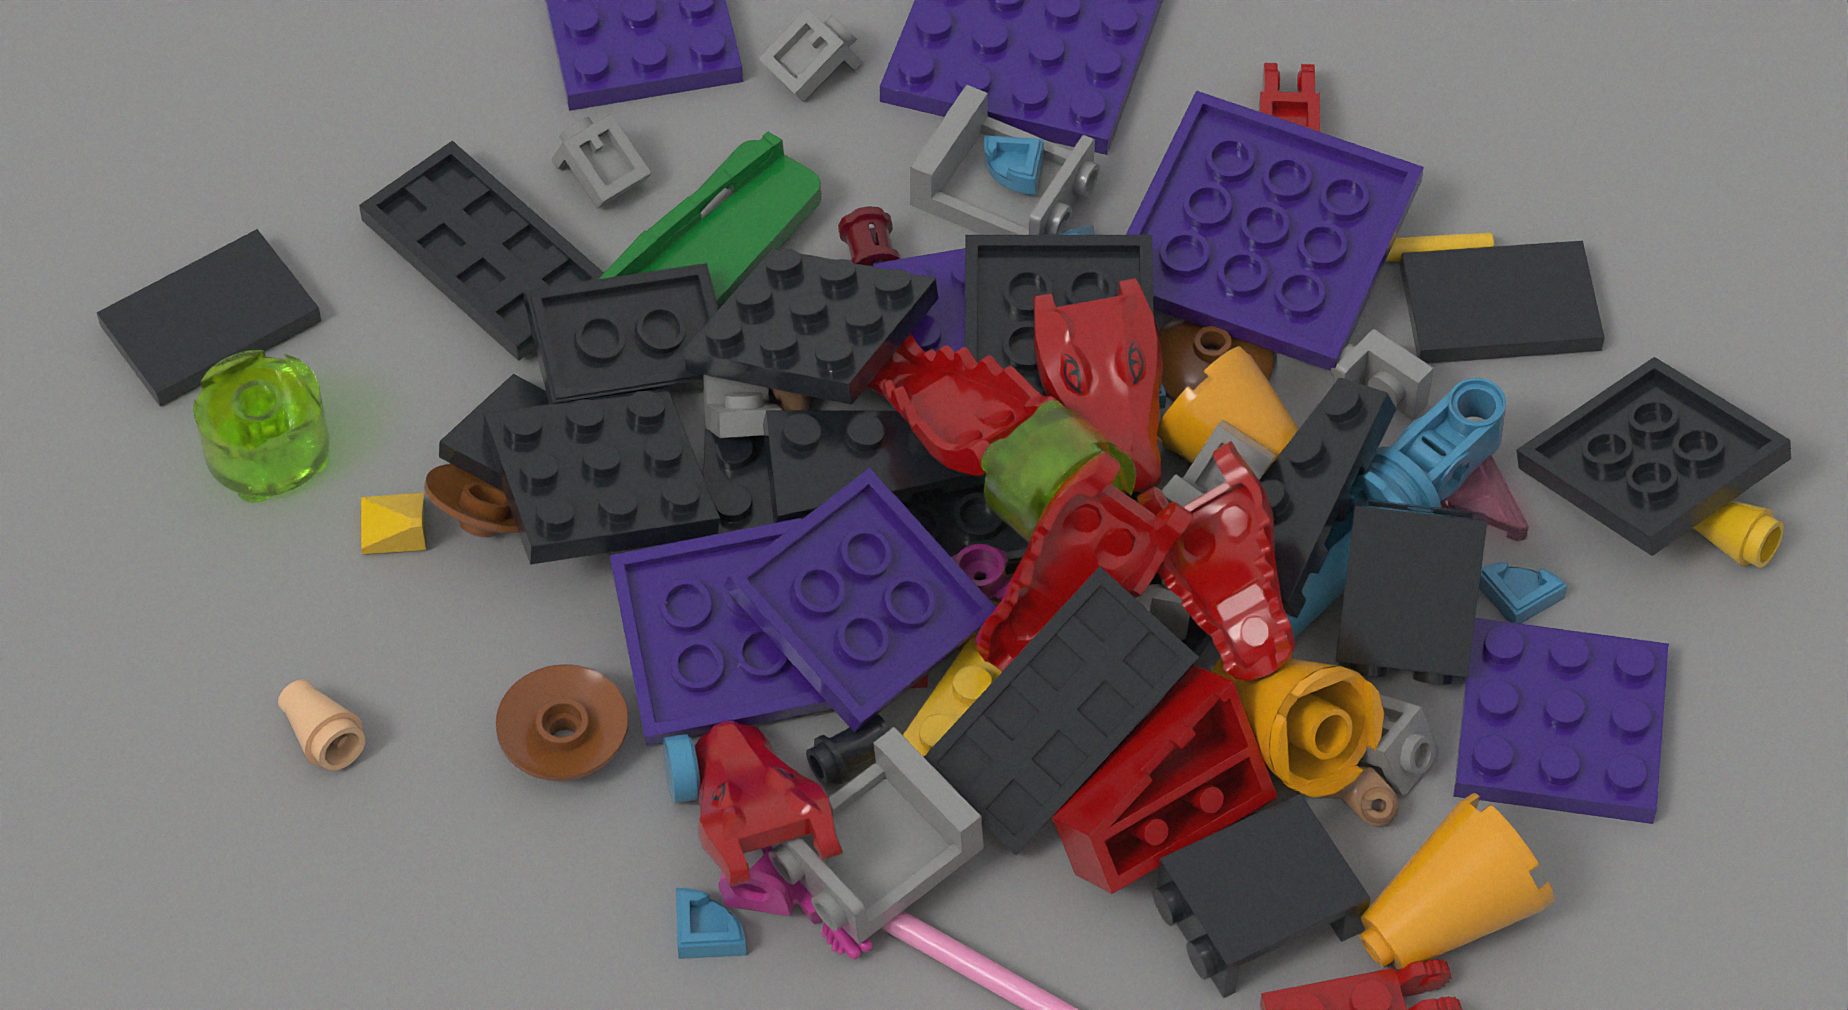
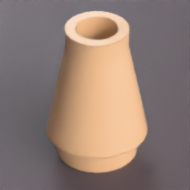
M300 679L293 681L283 689L278 699V705L286 714L300 746L311 764L322 766L326 770L335 771L347 767L358 758L365 746V735L362 731L361 719L357 715L318 691L308 680Z

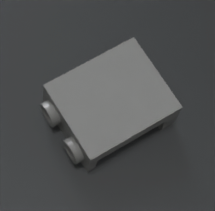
M966 85L910 166V205L981 235H1045L1051 233L1059 235L1065 232L1072 216L1073 205L1079 196L1083 198L1089 196L1099 175L1100 166L1094 163L1095 139L1082 135L1072 151L1044 140L1045 155L1036 195L1024 194L1008 189L997 182L986 167L984 136L1042 138L988 117V93Z
M895 727L873 742L876 762L829 797L833 808L838 839L843 850L841 855L821 860L814 847L811 834L772 845L773 849L768 853L773 866L784 880L791 885L800 881L814 896L811 898V902L825 924L834 931L843 927L858 945L984 849L982 817Z

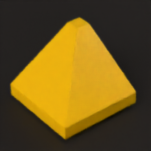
M424 492L361 497L362 555L426 550Z

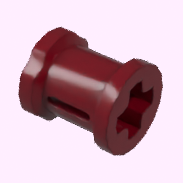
M873 206L857 208L852 213L845 215L839 222L838 232L840 239L848 245L853 263L873 267L874 263L902 259L899 252L892 247L890 233L893 230L891 216L884 212L882 208ZM869 224H873L874 228H870Z

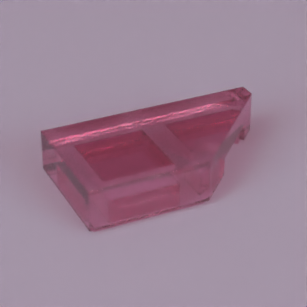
M1492 455L1468 476L1455 493L1440 501L1443 508L1485 513L1487 524L1506 531L1507 538L1517 542L1527 539L1529 525Z

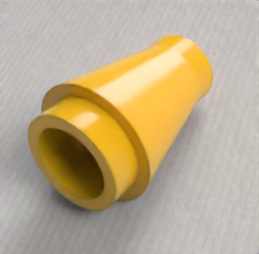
M1732 500L1693 527V529L1740 566L1746 567L1752 564L1762 568L1770 562L1781 543L1784 523L1774 518L1771 509Z

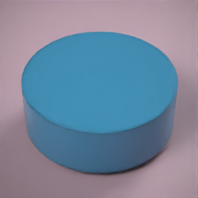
M687 734L664 737V763L672 802L680 803L697 800L700 776L692 738L688 737Z

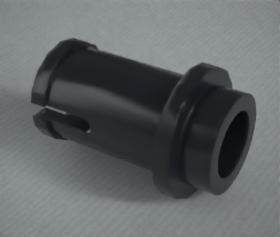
M877 714L855 733L849 727L830 738L824 734L819 735L814 739V746L806 750V758L813 774L824 785L832 781L837 785L846 782L848 778L847 773L875 759L873 742L887 733L890 728L885 720Z

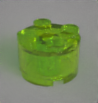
M264 350L240 352L214 365L207 371L200 382L202 389L197 400L195 401L194 399L193 405L194 419L207 468L219 483L237 492L242 500L250 503H259L267 500L270 496L282 494L301 486L315 474L324 470L329 463V431L317 378L311 369L298 358L284 354L285 360L266 357Z
M1055 400L1042 404L1033 416L1018 426L1007 439H999L993 442L986 449L981 460V468L987 473L984 484V496L988 507L1028 543L1046 505L1061 484L1093 457L1106 451L1120 462V469L1111 484L1120 491L1124 489L1130 495L1135 485V466L1130 456L1079 413L1064 407Z

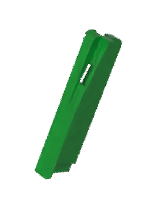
M769 131L762 135L760 140L745 141L729 155L696 192L685 198L647 231L644 230L599 279L707 263L718 308L720 309L772 248L779 249L819 206L822 198L819 176L814 171L784 154L783 140ZM730 188L732 195L702 218L701 212L722 190Z

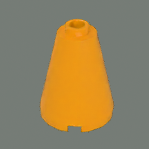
M1237 346L1227 351L1208 366L1204 372L1209 377L1194 390L1188 386L1178 396L1159 422L1157 439L1162 443L1163 447L1191 464L1222 420L1274 453L1276 456L1271 464L1299 430V427L1253 357L1240 346Z
M1222 658L1218 660L1211 672L1234 681L1264 762L1284 785L1294 791L1315 798L1337 793L1354 782L1362 773L1363 769L1356 765L1363 757L1366 746L1376 751L1382 736L1384 710L1379 691L1360 673L1344 666L1290 658L1272 674L1246 682L1229 675L1222 667L1224 665Z
M1472 793L1464 800L1458 802L1361 916V921L1366 930L1358 935L1359 940L1370 957L1382 969L1390 963L1397 970H1400L1412 962L1428 961L1542 912L1554 902V893L1550 883L1547 882L1538 889L1530 875V872L1540 865L1531 850L1495 807L1490 804L1481 812L1477 809L1480 796L1476 793Z

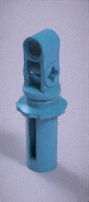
M1469 378L1459 382L1424 416L1413 421L1390 447L1382 446L1378 448L1367 473L1356 476L1349 490V495L1353 502L1344 521H1335L1324 543L1329 553L1319 574L1310 573L1302 589L1306 602L1298 618L1287 615L1292 626L1294 639L1344 593L1355 498L1441 508L1440 501L1455 493L1468 476L1498 450L1502 441L1506 398L1497 384L1484 378ZM1467 417H1479V418H1482V419H1484V420H1483V421H1471V420H1468V419H1466V418H1467Z

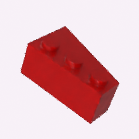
M1194 665L1052 817L1076 876L1113 894L1158 868L1160 858L1226 828L1278 797L1234 681Z

